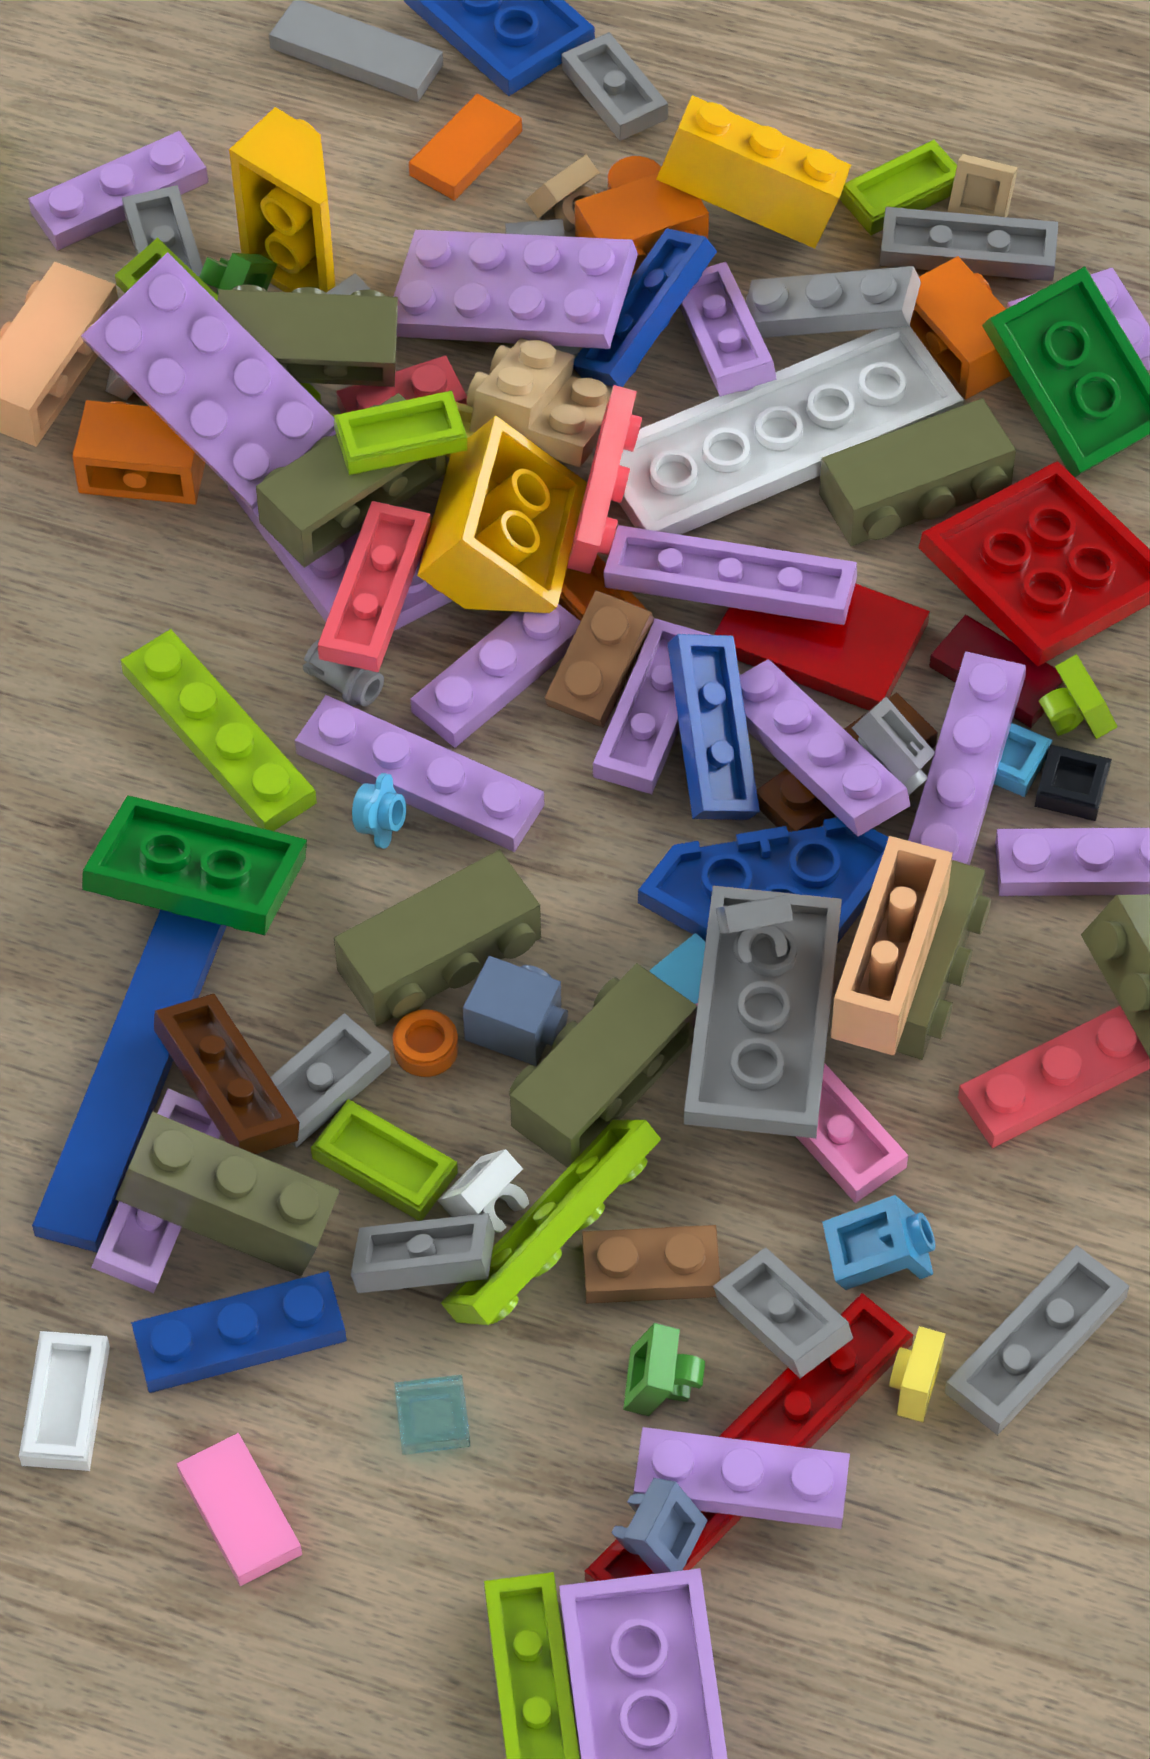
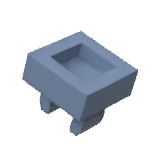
M653 1478L646 1493L630 1495L627 1501L636 1512L629 1527L614 1526L611 1533L629 1553L638 1554L654 1574L682 1571L708 1520L676 1481Z

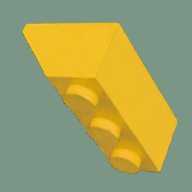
M692 95L656 180L815 249L841 196L851 164L837 159L825 150L814 149L784 136L775 128L762 126L736 115L720 104L707 102Z
M274 107L229 149L241 253L260 254L277 263L270 283L284 292H292L294 289L301 287H313L328 292L336 285L321 134L308 122L302 119H295Z
M495 415L467 438L466 451L450 455L417 576L464 609L536 613L552 612L558 606L587 482Z

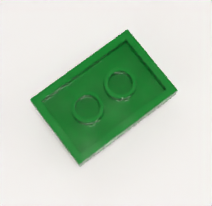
M1085 266L994 315L982 325L1065 467L1074 477L1081 475L1150 436V374Z
M127 795L83 869L82 890L265 936L306 860L307 839Z

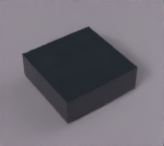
M1050 745L1036 794L1035 807L1096 821L1112 759Z

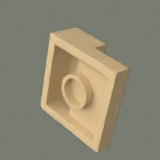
M520 338L512 348L503 345L498 347L491 362L489 375L477 372L473 377L467 394V405L473 407L470 431L475 433L496 415L556 460L581 467L593 452V448H596L603 415L612 388L593 378L572 376L575 355L557 350L545 341Z

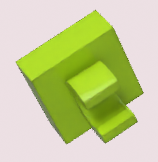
M1075 654L1055 666L1066 688H1059L1047 693L1039 700V703L1057 735L1060 736L1072 731L1083 719L1096 739L1116 729L1118 726L1105 700L1078 655Z

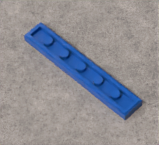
M160 910L32 1224L36 1237L98 1252L118 1200H115L174 1061L154 1031L155 1010L199 997L227 926Z

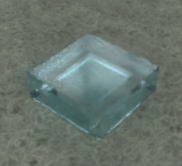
M462 1374L394 1383L402 1455L471 1447Z

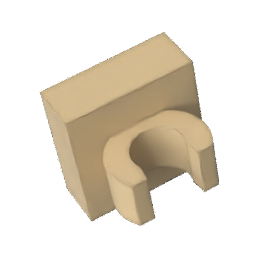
M585 154L544 183L525 201L538 219L555 207V218L563 219L564 230L569 232L575 228V213L572 209V203L597 194L596 191L585 185L600 172L588 155Z
M962 154L958 160L947 212L1007 217L1018 167Z

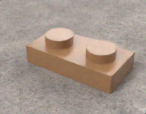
M595 590L544 697L547 706L604 728L653 624L652 612Z
M716 1225L582 1231L586 1304L717 1297L713 1287L720 1281Z

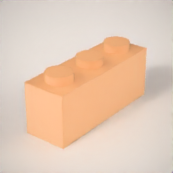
M54 261L42 280H37L31 285L26 295L24 306L14 320L6 322L0 330L1 434L35 447L38 446L98 358V355L83 341L81 335L118 300L116 284Z
M889 836L834 997L832 1039L895 1056L948 895L952 852Z

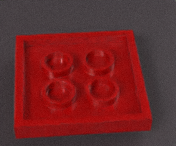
M1058 461L922 532L918 548L1037 667L1150 605V549Z

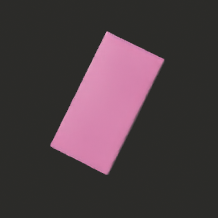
M239 1433L177 1463L181 1479L239 1586L302 1555L301 1545Z

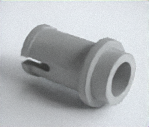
M320 639L314 642L305 655L304 661L307 663L303 665L304 672L315 676L341 692L344 702L348 705L355 706L360 704L365 707L373 703L382 690L384 676L379 672L320 660L318 655V642Z

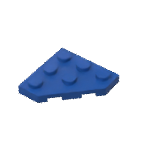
M836 817L824 819L822 827L788 832L787 826L736 834V841L700 847L699 841L675 844L638 889V904L691 934L696 933L706 942L713 886L842 899L838 944L866 906L889 837L873 828L857 836Z

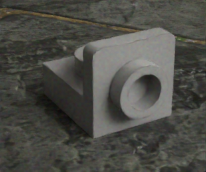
M887 697L883 698L852 729L859 736V744L883 766L885 765L907 787L909 795L928 778L921 768L932 758L935 752Z

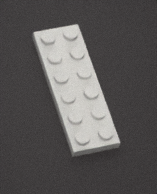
M910 325L907 327L881 328L775 372L777 380L757 385L747 391L715 397L641 428L634 451L623 450L620 465L630 468L623 499L619 504L635 528L682 535L820 476L822 457L963 405L964 400Z

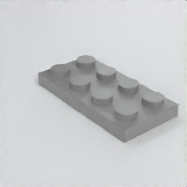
M713 886L684 1107L685 1125L816 1139L842 899ZM789 895L794 921L773 924L786 937L787 951L785 956L773 957L771 942L768 937L763 934H757L751 939L749 944L752 962L740 963L734 953V940L740 931L720 934L715 908Z

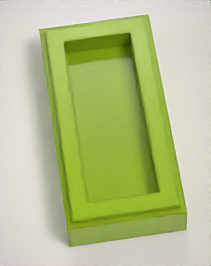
M932 140L846 182L839 199L866 231L873 235L883 230L886 207L924 210L950 197L957 165L935 140Z
M452 390L334 415V428L349 475L467 450V435Z
M349 1099L311 1146L312 1159L418 1221H422L458 1174L457 1161Z

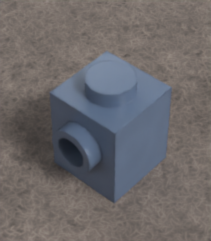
M488 956L463 1006L464 1036L466 1041L537 1066L546 1045H553L559 1032L566 1026L568 1010L561 1008V981L553 979L547 972L531 965L519 967Z

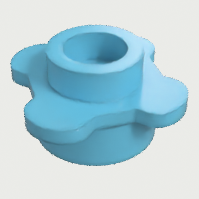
M381 773L376 779V784L365 783L358 789L353 801L352 820L357 832L374 835L375 846L385 849L391 842L392 831L400 830L404 824L406 801L402 794L396 793L393 787L392 775Z

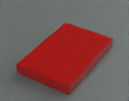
M855 583L844 625L729 607L714 635L734 636L738 661L755 667L769 659L793 682L870 711L883 698H889L929 623L930 611Z

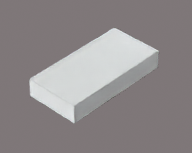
M40 1331L19 1451L22 1466L90 1471L110 1348L107 1336Z

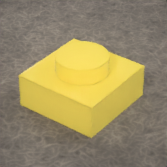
M919 1326L912 1350L899 1348L889 1387L900 1390L898 1416L924 1422L941 1365L946 1333Z

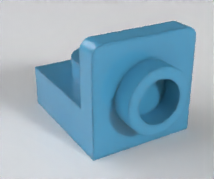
M896 1195L822 1221L835 1282L845 1290L906 1268L919 1279L933 1275L929 1252L934 1251L936 1245L931 1226L923 1213L919 1212L916 1214Z

